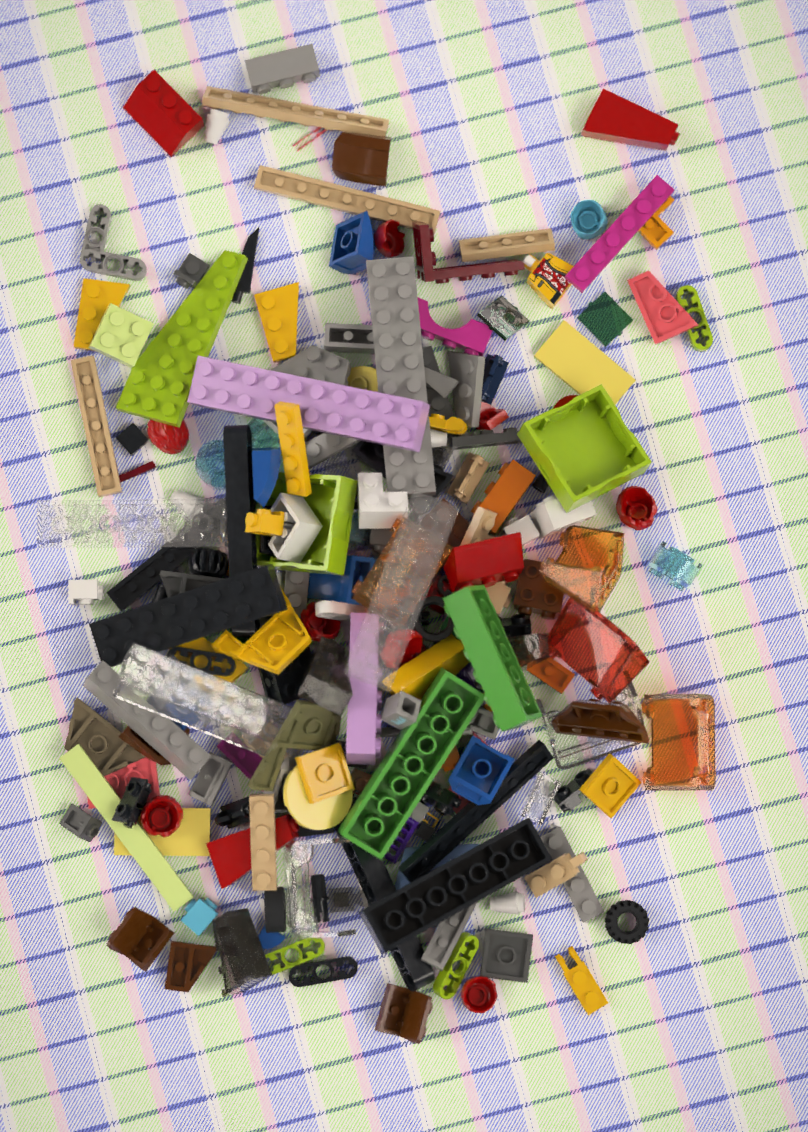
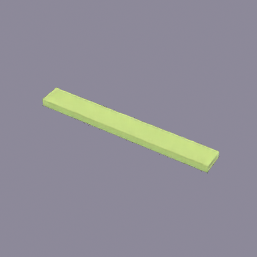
M77 744L59 758L172 910L175 912L194 897L139 822L137 821V824L133 825L132 829L123 826L121 822L112 821L121 798L82 746Z

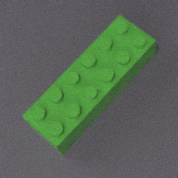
M467 586L443 598L445 603L444 610L448 617L452 618L455 625V635L464 645L465 649L463 651L466 659L472 663L475 670L473 672L475 680L478 684H481L484 691V700L488 706H491L494 713L493 720L495 725L502 732L517 729L543 717L485 586Z

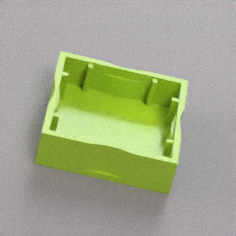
M602 384L573 398L564 406L550 409L524 422L517 433L566 513L644 474L652 463L635 435L623 422L619 410Z
M279 472L274 490L265 506H273L280 493L287 494L284 472ZM310 475L312 494L302 497L323 526L300 563L279 560L275 556L259 553L260 535L256 534L257 566L273 564L275 570L344 575L358 481L341 475Z

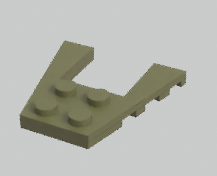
M297 700L249 781L248 786L252 790L273 791L287 748L318 750L335 744L336 737L339 736L342 708L334 703Z

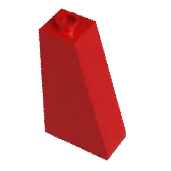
M603 88L584 125L581 136L667 151L669 144L675 145L680 133L676 132L679 124Z
M291 814L275 819L276 852H278L298 837L299 825L292 818ZM250 828L206 843L221 889L233 885L252 871Z

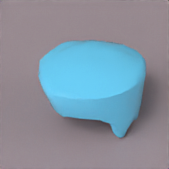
M594 200L580 201L575 205L570 215L575 233L583 240L593 239L602 235L607 228V216L601 205Z

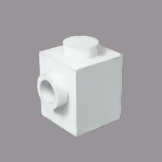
M529 515L518 519L516 516L505 522L506 527L503 528L504 534L502 535L520 532L522 547L540 536Z

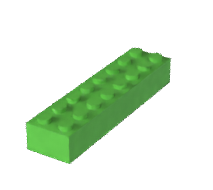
M442 667L421 699L416 723L401 730L338 828L339 833L382 860L483 703V693Z

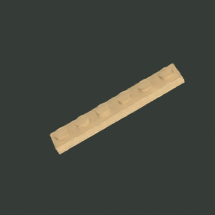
M92 355L71 360L98 497L123 493L95 357Z

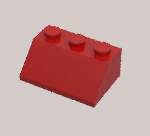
M155 70L136 86L123 106V109L170 157L175 155L205 126L203 118Z
M517 532L453 547L444 566L452 592L455 593L467 586L484 585L485 588H488L497 582L505 581L508 583L517 580L524 568L521 534Z

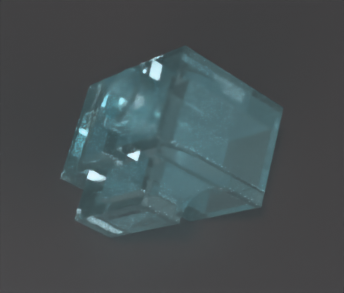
M253 418L247 424L251 428L252 448L280 447L279 436L263 420Z

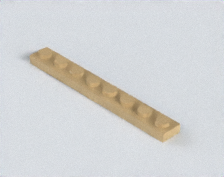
M211 86L206 87L202 98V105L209 106L212 109L231 110L238 114L247 113L259 118H274L281 122L300 123L303 126L312 125L322 127L325 130L386 136L389 119Z
M262 165L259 166L254 184L255 190L354 215L367 210L370 219L381 222L393 219L400 223L399 226L412 229V222H424L429 224V228L433 229L434 235L440 216V210Z

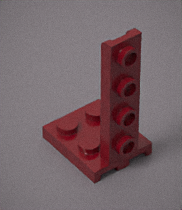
M412 222L417 279L421 281L432 282L435 280V284L448 283L449 278L458 277V281L472 280L474 275H481V278H493L495 273L504 272V276L517 275L518 270H525L524 263L517 259L433 268V266H436L435 252H431V242H434L433 229L429 228L427 223Z

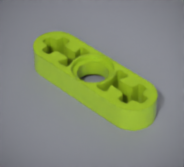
M690 285L682 286L676 294V300L683 308H687V300H682L681 297L684 291L687 294H692L693 296L690 298L692 308L688 309L687 312L688 314L692 312L698 313L701 317L699 326L687 331L691 346L698 352L707 351L713 343V336L697 290ZM704 326L700 333L703 338L707 337L708 339L705 342V346H702L701 343H696L699 335L697 331L692 333V330H697Z
M469 932L461 933L443 970L439 971L434 981L433 991L439 997L448 1000L457 992L479 948V940L476 936ZM459 960L460 965L458 969L452 971L453 964Z
M312 935L267 953L259 960V970L264 975L271 976L319 957L325 950L324 940L317 935ZM311 940H314L315 943L320 942L321 946L318 948V953L310 950L305 952L308 957L303 958V952L298 946L299 944L303 943V948L310 946ZM293 948L298 951L299 958L296 962H288L286 960L285 952L288 949ZM280 952L281 960L286 966L281 967V963L273 966V971H270L269 968L264 969L263 965L266 963V958H269L271 961L278 959L276 954Z

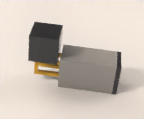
M419 802L410 817L419 823L422 822L415 835L427 841L436 831L434 827L439 819L428 813L429 807ZM426 814L436 819L433 826L428 825V821L424 819Z

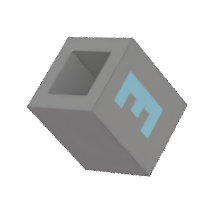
M400 691L386 698L381 720L400 730L412 725L417 721L421 700Z

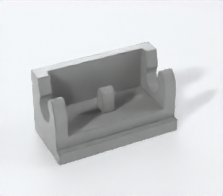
M209 752L211 758L200 770L188 795L212 806L233 763Z

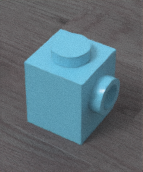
M208 897L205 900L199 898L198 901L193 899L184 909L187 911V914L181 921L200 936L219 914L216 911L218 906Z

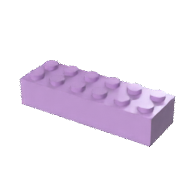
M351 613L346 736V762L350 765H376V758L381 756V738H376V734L381 735L382 722L381 714H377V711H382V691H378V688H383V667H378L383 665L382 651L384 644H379V642H384V621H380V613Z

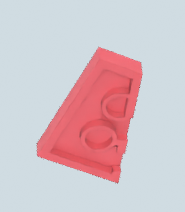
M649 270L627 280L656 345L699 326Z
M147 757L104 776L121 799L131 777L148 780L147 783L152 785L150 788L152 791L146 802L160 795L157 763ZM88 798L89 809L96 808L94 804L91 802V800Z

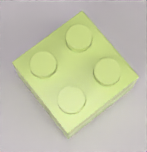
M110 303L88 348L132 368L135 366L154 323Z

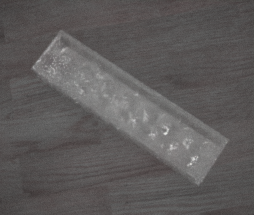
M413 490L345 668V675L390 691L459 507Z
M225 498L37 500V548L228 547Z
M134 643L124 656L112 695L262 756H265L293 708ZM287 748L283 760L286 757H298L301 749Z

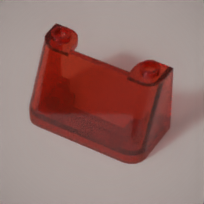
M576 592L567 600L543 642L545 646L543 651L550 658L554 659L557 657L559 660L562 659L591 685L592 689L590 692L598 700L604 698L609 704L650 663L639 646L627 634Z

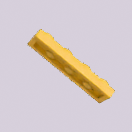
M280 401L274 406L287 494L307 497L312 494L300 406L299 404Z

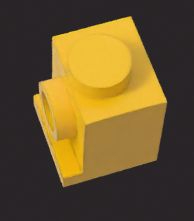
M257 509V513L249 512L245 518V532L264 536H283L285 512H271L268 509Z

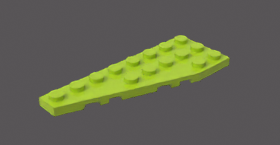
M226 250L223 251L138 358L135 366L132 367L116 405L118 411L180 427L189 405L187 401L197 357L203 356L208 358L247 263L248 258L245 255Z

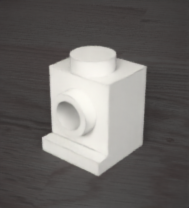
M97 579L68 580V604L76 605V601H79L80 605H93L94 600L104 599V586L100 585V581Z

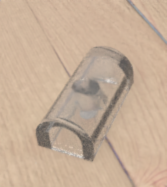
M538 772L519 816L526 819L530 818L532 822L542 826L561 782Z

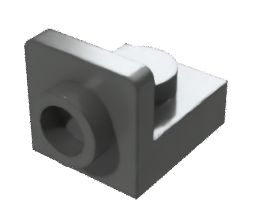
M189 253L180 268L173 273L177 279L176 283L185 289L189 287L194 289L210 266Z
M72 803L59 822L61 826L88 842H91L97 836L103 823Z

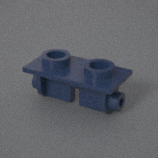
M487 354L485 359L481 402L490 405L494 400L509 364L501 356Z

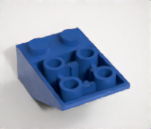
M347 555L344 575L310 573L307 598L376 606L382 559Z

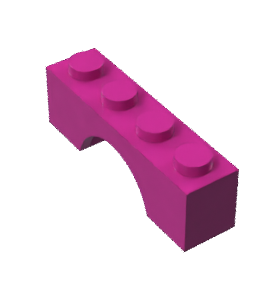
M418 298L421 337L433 341L435 338L442 341L443 346L453 350L456 347L465 350L464 353L484 355L494 327L474 319L456 329L441 327L430 316L428 301Z

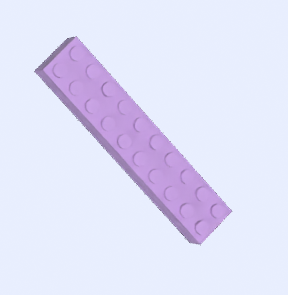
M203 356L197 357L187 401L199 407L276 423L274 405L280 401L295 403L300 406L302 427L304 429L419 453L430 405L423 401Z

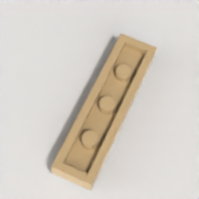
M549 228L459 240V248L462 262L553 251L555 250V242L552 229Z
M250 794L252 891L277 890L274 794Z

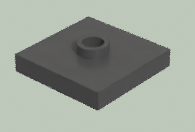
M486 928L480 976L528 983L533 934Z

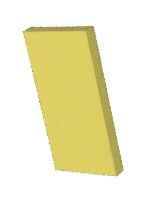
M565 320L534 355L539 362L579 395L602 384L615 405L636 381V379Z
M182 808L184 814L181 824L169 837L151 836L147 833L163 856H210L206 843L210 842L211 808ZM139 816V818H138L137 821H138L139 824L141 825V820H140V816ZM114 832V855L132 856Z

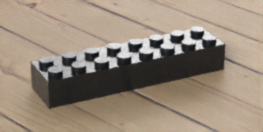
M269 564L90 623L89 626L101 662L104 661L112 668L286 611L288 608L274 565Z
M527 818L360 910L358 913L382 955L548 863L552 858L530 818Z

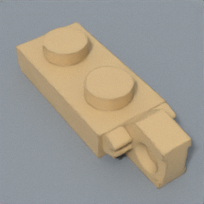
M584 851L573 858L570 853L563 854L526 875L524 879L535 898L576 876L580 872L578 866L586 862L588 858Z

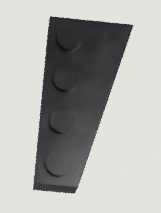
M361 440L351 450L352 455L373 473H382V481L386 483L383 445ZM434 466L436 495L408 498V503L424 515L454 480V475Z

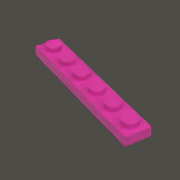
M656 175L566 274L565 279L583 293L673 194L674 189Z

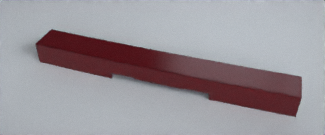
M151 461L119 475L120 482L122 483L156 468L154 462Z

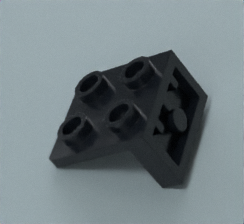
M309 646L279 675L258 667L268 705H285L321 690Z

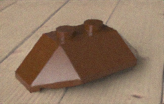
M597 699L576 700L555 715L551 721L555 733L649 743L646 728L628 705L618 701L608 703Z

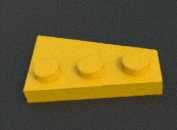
M83 278L74 349L94 351L88 347L108 305L112 303L120 307L125 294L131 287L130 284Z
M299 282L254 294L273 363L296 355Z

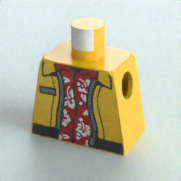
M546 253L541 261L528 254L523 263L524 267L532 273L528 276L526 283L553 310L572 285L565 279V276L574 266L550 253Z

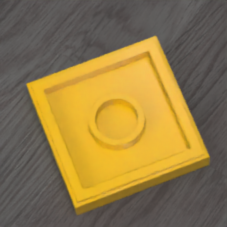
M335 743L295 757L309 804L355 789L341 743Z
M609 753L580 787L579 791L609 818H612L642 782Z

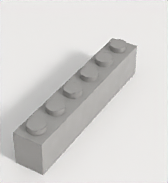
M102 661L87 676L83 686L190 781L209 761L211 755L107 663Z

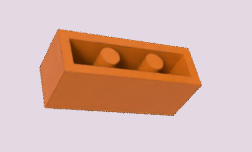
M512 460L510 464L504 463L498 472L501 477L496 483L492 481L484 492L487 494L483 502L478 500L470 511L474 516L479 506L497 513L494 526L489 531L493 535L499 530L536 477L535 474L515 460Z

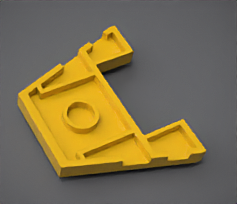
M282 590L288 610L274 614L244 644L226 630L211 646L219 653L279 675L312 643V640Z

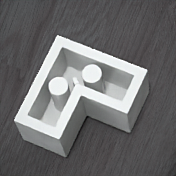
M358 473L357 505L359 529L407 528V492H383L382 473Z
M280 493L270 510L271 512H285L283 536H273L268 545L277 559L300 563L323 526L302 496Z
M556 495L543 499V502L536 504V509L530 512L534 526L540 535L539 539L559 533L567 527L587 521L597 515L591 501L566 513Z

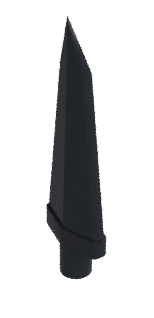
M260 226L248 237L242 252L248 260L231 302L241 304L243 293L250 294Z

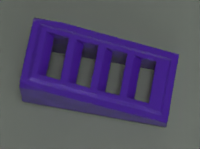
M410 817L406 821V824L411 826L410 830L408 831L402 827L400 831L406 837L403 839L397 835L395 840L402 843L400 847L393 843L390 848L397 851L395 856L389 852H386L384 856L385 859L394 864L419 822Z

